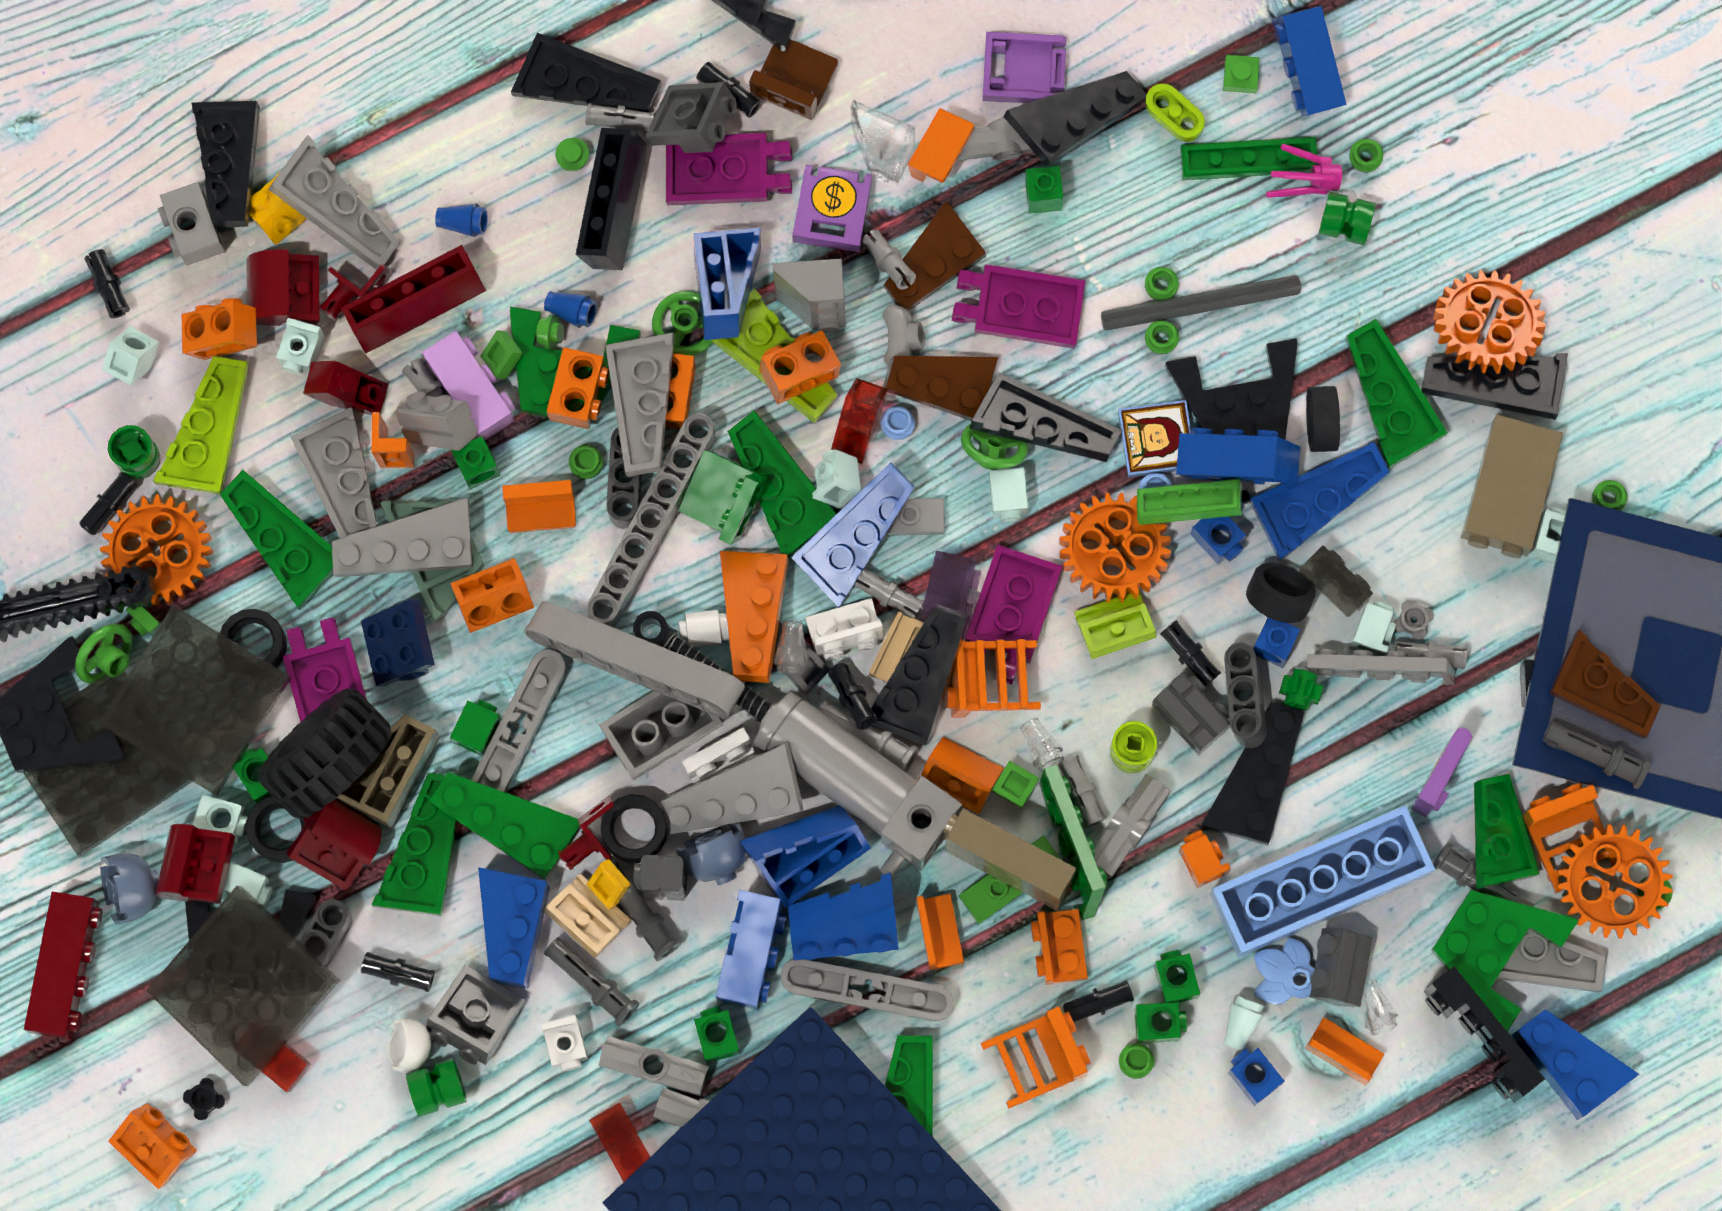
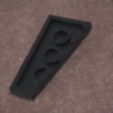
M940 604L933 608L912 641L911 646L896 666L892 676L871 707L877 716V722L873 726L925 746L930 742L970 618L969 615Z

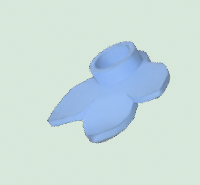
M1289 938L1283 947V952L1277 949H1265L1255 954L1256 966L1265 978L1254 992L1257 998L1270 1004H1283L1292 997L1299 999L1310 997L1312 987L1311 976L1315 969L1310 966V952L1303 943ZM1300 974L1307 976V981L1302 986L1294 983L1296 976Z

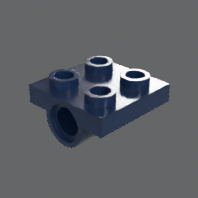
M409 599L361 620L375 686H387L397 681H408L423 677L429 673L428 668L435 665L420 599Z

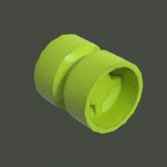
M1129 721L1122 724L1115 731L1110 746V757L1113 764L1119 770L1128 774H1137L1146 770L1151 765L1157 749V738L1154 731L1147 724L1139 721Z

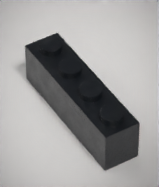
M601 128L575 254L592 269L623 270L648 147V143L631 128Z

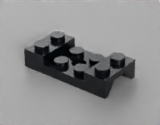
M1454 966L1424 991L1428 996L1425 999L1426 1004L1437 1016L1442 1013L1447 1019L1458 1011L1461 1015L1458 1018L1460 1024L1470 1035L1476 1033L1484 1043L1481 1049L1488 1059L1493 1063L1498 1061L1502 1065L1492 1074V1077L1496 1080L1492 1084L1503 1099L1507 1100L1510 1098L1514 1103L1545 1080L1543 1075Z

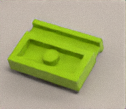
M1140 590L1136 600L1128 593L1125 595L1124 603H1121L1119 598L1116 597L1111 599L1110 603L1104 601L1074 611L1075 620L1078 623L1091 660L1157 638L1155 627L1142 600Z

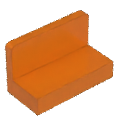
M939 108L907 164L911 177L921 182H924L926 176L941 183L945 182L974 131V124Z
M372 412L371 452L379 467L414 468L415 454L407 438H388V428L380 412Z
M571 480L502 486L509 533L576 527L574 487Z
M942 737L930 754L921 776L959 801L963 807L979 815L1003 768Z
M951 894L925 899L923 896L916 897L929 970L964 964Z
M1325 1017L1322 1018L1305 1047L1306 1050L1365 1086L1372 1079L1373 1073L1385 1055Z

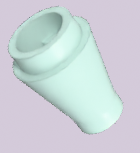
M1237 996L1235 1003H1231L1224 1044L1243 1051L1247 1041L1264 1016L1261 1014L1264 1005Z

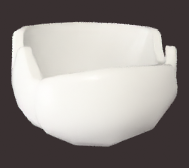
M407 1018L395 1020L393 1025L396 1029L391 1036L388 1046L392 1070L400 1072L417 1070L428 1058L431 1049L430 1034L427 1028L416 1020Z

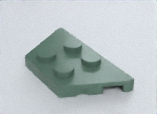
M412 501V503L380 502L389 522L452 503L438 502L436 504H429L426 501ZM472 537L473 568L412 572L434 622L440 621L456 601L450 583L480 572L485 566Z

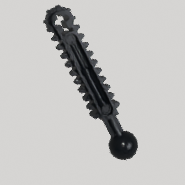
M137 565L131 568L125 566L122 567L121 573L109 570L108 576L105 577L100 573H96L95 579L91 580L89 577L83 576L82 581L79 583L74 579H69V583L66 586L61 582H56L55 588L43 585L42 591L30 588L29 594H24L21 591H17L16 597L4 594L3 599L0 600V641L7 642L8 633L12 637L18 638L19 631L21 630L26 634H31L34 627L39 631H44L47 624L57 628L60 621L70 625L71 620L74 618L79 622H84V617L87 615L92 619H97V615L100 612L105 616H110L113 609L118 613H123L126 606L132 610H136L137 607L142 605L146 607L148 601L156 594L153 582L155 578Z

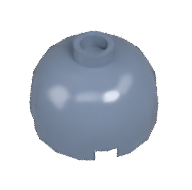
M740 823L729 824L731 830L722 832L720 827H716L701 833L684 843L687 849L678 847L676 852L684 860L687 873L694 879L703 882L716 880L717 885H722L737 877L735 871L744 865L747 858V853L739 842L746 839Z
M122 853L102 857L101 861L107 864V866L100 867L102 888L106 904H114L117 912L110 915L114 923L131 922L145 916L155 902V891L159 879L158 872L156 870L151 871L147 862L138 855Z

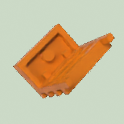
M962 640L949 680L950 688H947L945 692L946 708H951V718H965L971 711L1040 710L1041 702H1028L1025 649L1037 648V640H976L975 642H963ZM995 649L998 703H987L984 650ZM1005 649L1016 650L1019 702H1008Z
M1581 783L1572 785L1562 790V797L1552 801L1549 796L1539 798L1529 803L1531 809L1527 810L1522 816L1524 824H1526L1529 831L1530 839L1539 854L1538 858L1545 868L1548 881L1551 882L1555 894L1563 891V889L1557 888V884L1560 883L1558 878L1563 876L1558 874L1557 870H1554L1550 859L1571 851L1570 843L1581 847L1583 844L1579 838L1546 851L1542 839L1592 820L1594 827L1600 831L1601 835L1605 834V829L1593 804L1598 798L1593 784L1583 788ZM1593 834L1587 835V837L1589 839H1592ZM1606 847L1604 852L1596 855V861L1598 863L1609 859L1612 866L1615 862V854L1613 850Z
M1060 1006L1047 1011L1046 1015L980 1043L983 1050L996 1045L1018 1097L1006 1102L1008 1109L1044 1095L1056 1088L1065 1086L1077 1079L1086 1077L1088 1073L1086 1066L1091 1064L1083 1044L1080 1046L1076 1045L1072 1033L1077 1031L1069 1012L1062 1013ZM1035 1029L1057 1079L1046 1085L1041 1078L1023 1036V1033ZM1016 1037L1037 1086V1089L1028 1093L1024 1092L1003 1043Z

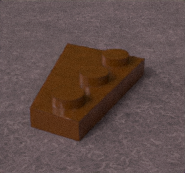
M945 201L902 259L909 269L916 274L914 283L910 285L903 277V281L908 288L902 290L889 277L884 283V289L896 305L910 311L957 278L960 270H968L984 259L986 252L949 203Z
M893 356L888 366L882 390L972 421L989 391L998 357Z
M1580 629L1577 630L1549 694L1637 737L1647 738L1660 705L1631 677L1625 676L1611 662L1612 659L1603 651L1600 652L1588 640V636Z

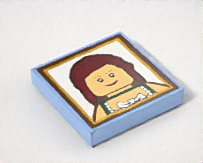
M1186 400L1118 409L1128 478L1145 476L1150 473L1175 472L1177 469L1180 433L1191 434Z

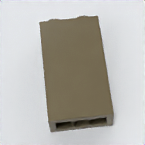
M1496 414L1491 423L1463 526L1462 539L1468 540L1467 543L1476 548L1487 549L1488 546L1502 549L1501 553L1512 558H1521L1522 555L1527 557L1529 555L1537 533L1563 436L1562 432Z
M964 808L959 816L952 814L943 831L945 833L943 839L946 840V852L1055 910H1058L1074 880L1075 867Z

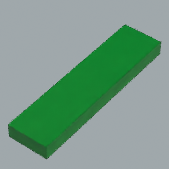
M1316 137L1181 145L1182 179L1186 181L1269 176L1272 171L1310 173L1312 166L1318 165V163L1283 151L1281 145L1287 144L1317 155Z

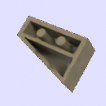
M406 714L391 727V738L386 743L383 751L378 754L376 760L365 769L366 771L351 786L336 798L357 812L391 829L440 739L436 729Z

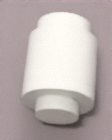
M718 610L685 613V620L679 621L680 639L682 641L686 640L689 646L693 645V647L719 645L721 641L729 640L727 614L718 613Z

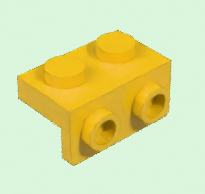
M277 176L251 196L249 217L265 232L274 244L282 241L307 219L268 190Z

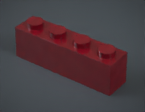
M460 245L341 307L366 354L485 292L486 289L464 247Z
M51 892L23 1030L31 1034L72 1040L73 1033L79 1031L82 1020V1013L78 1011L80 998H85L89 985V978L85 977L87 963L93 962L96 944L92 942L94 929H99L103 915L102 908H99L100 902L94 898Z

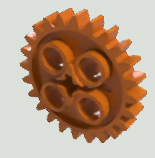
M1479 270L1477 279H1474L1469 273L1465 274L1463 282L1455 278L1452 288L1445 287L1442 297L1438 298L1433 316V320L1436 322L1433 330L1440 333L1437 341L1438 344L1448 343L1445 353L1448 355L1456 352L1458 354L1456 358L1457 364L1464 359L1469 360V370L1477 363L1481 364L1482 373L1487 371L1488 366H1493L1498 374L1503 364L1510 371L1514 369L1516 361L1524 365L1527 356L1533 357L1537 346L1541 345L1546 324L1543 323L1545 311L1539 310L1541 300H1531L1534 290L1522 291L1523 281L1519 280L1513 285L1510 283V274H1507L1503 280L1498 279V274L1495 270L1492 272L1491 278H1486L1482 270ZM1500 299V305L1498 306L1495 318L1492 320L1484 343L1480 345L1477 342L1488 320L1494 301ZM1474 300L1481 301L1484 304H1478ZM1506 312L1514 313L1516 316H1510ZM1462 327H1468V328L1472 329L1473 331H1467V330L1463 329ZM1494 339H1500V340L1504 341L1505 343H1499V342L1495 341Z
M1108 492L1105 494V500L1102 503L1095 496H1092V507L1090 508L1081 502L1079 505L1081 515L1074 512L1070 513L1069 520L1072 524H1063L1062 531L1066 536H1060L1059 545L1066 547L1059 551V558L1069 559L1063 563V571H1073L1070 576V582L1074 583L1081 580L1080 592L1082 593L1088 588H1092L1093 599H1096L1101 592L1105 593L1107 603H1110L1113 594H1117L1120 602L1124 603L1125 595L1128 592L1136 600L1138 599V588L1140 587L1149 593L1151 590L1149 580L1159 583L1161 575L1158 571L1166 572L1168 566L1163 559H1170L1171 550L1164 547L1170 545L1171 537L1161 536L1166 532L1167 524L1139 525L1137 520V496H1134L1127 503L1124 501V494L1120 492L1117 501H1112ZM1113 520H1121L1126 524V527L1116 530L1109 523ZM1095 525H1100L1104 530V534L1095 528ZM1092 539L1098 542L1100 546L1094 550H1089L1082 543L1085 540ZM1109 542L1114 547L1120 545L1121 552H1119L1116 548L1109 550ZM1140 545L1145 547L1148 553L1138 556L1133 554L1130 549ZM1125 560L1128 564L1135 567V570H1130L1126 566ZM1108 565H1114L1121 572L1118 575L1111 576L1106 574L1103 569Z
M159 494L155 495L153 504H150L145 496H142L141 506L138 508L131 501L128 502L129 513L126 514L118 509L116 512L121 520L118 523L108 521V524L113 529V533H102V537L109 542V545L100 547V551L109 557L102 560L101 565L104 568H112L111 570H114L116 573H121L122 567L131 568L130 562L134 560L137 561L135 565L143 570L151 566L157 567V574L153 581L156 594L150 599L151 603L158 607L160 597H163L169 605H172L173 594H177L184 600L185 593L183 589L188 587L190 590L196 591V586L192 581L195 578L205 580L206 578L200 569L211 568L210 562L204 559V556L214 554V551L211 547L204 544L210 542L212 536L209 533H201L208 527L204 520L196 522L199 517V513L196 510L187 513L189 506L186 502L183 501L176 508V500L172 496L167 499L165 504H163ZM170 521L172 523L171 529L166 534L156 533V528L161 522ZM179 535H184L182 540H176ZM135 537L141 538V545L137 550H126V544L130 539ZM155 545L160 547L161 554L159 556L153 554L154 550L152 547ZM187 550L188 555L185 561L179 564L172 562L175 552Z
M1607 824L1604 835H1601L1596 827L1592 828V839H1589L1584 834H1580V840L1583 845L1578 847L1570 843L1569 847L1574 853L1573 857H1561L1568 864V869L1557 870L1558 874L1566 877V881L1557 884V888L1566 889L1568 893L1560 899V902L1572 903V906L1566 913L1568 915L1580 914L1578 926L1583 925L1587 921L1591 922L1589 933L1593 934L1599 926L1602 927L1604 938H1608L1611 929H1615L1618 938L1622 939L1624 928H1628L1632 935L1635 936L1637 935L1636 925L1639 923L1646 929H1649L1650 925L1647 917L1652 916L1660 919L1661 916L1655 908L1657 905L1668 907L1669 904L1661 896L1662 894L1673 892L1669 887L1663 886L1664 881L1672 879L1673 875L1663 873L1662 868L1670 864L1669 860L1659 861L1657 859L1663 851L1662 847L1651 850L1649 846L1653 838L1649 836L1641 842L1639 840V829H1636L1631 836H1628L1626 825H1621L1618 834H1614L1611 824ZM1607 847L1613 850L1615 862L1609 868H1602L1596 861V855L1600 849ZM1640 862L1646 866L1648 875L1644 881L1635 883L1629 877V869L1633 864ZM1591 866L1612 876L1618 871L1621 873L1619 877L1621 881L1643 890L1644 895L1640 897L1620 887H1615L1613 891H1610L1609 882L1587 873L1585 868ZM1588 880H1595L1600 885V894L1594 900H1587L1581 892L1582 885ZM1620 895H1628L1633 901V908L1628 914L1620 915L1614 909V902Z

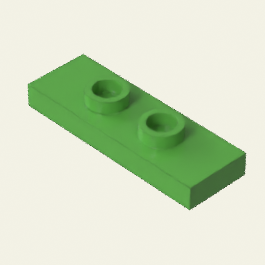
M1240 479L1137 489V520L1139 525L1242 515V486Z
M1044 835L1032 843L1035 847L1062 860ZM988 874L958 897L977 924L980 925L1021 896L1023 892Z

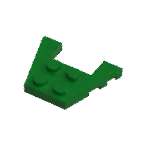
M511 306L510 320L513 341L523 353L516 363L522 413L548 417L547 408L562 351L535 346L537 325L542 317L541 312ZM610 325L606 345L640 339L641 332L640 330ZM605 347L604 360H605V363H606V367L609 368V366H608V359H607V353H606V347ZM581 367L576 371L575 377L587 379L592 375L593 370L589 367ZM610 373L606 388L600 387L597 400H601V403L610 390ZM573 399L567 404V409L577 412L583 408L585 402L581 399Z
M1470 890L1431 950L1447 970L1453 966L1458 970L1508 1032L1522 1009L1491 989L1495 980L1528 929L1560 949L1578 923V920L1573 917Z

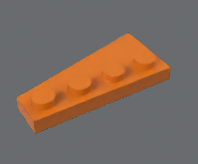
M720 551L733 676L745 682L769 683L788 571L787 554Z

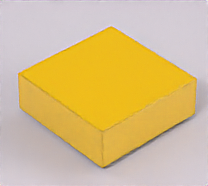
M608 859L600 863L586 885L609 910L617 906L631 883Z

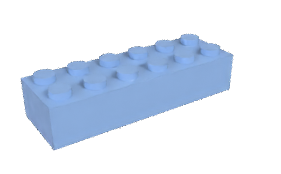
M1405 805L1214 887L1210 892V896L1238 958L1426 878L1435 871V868Z

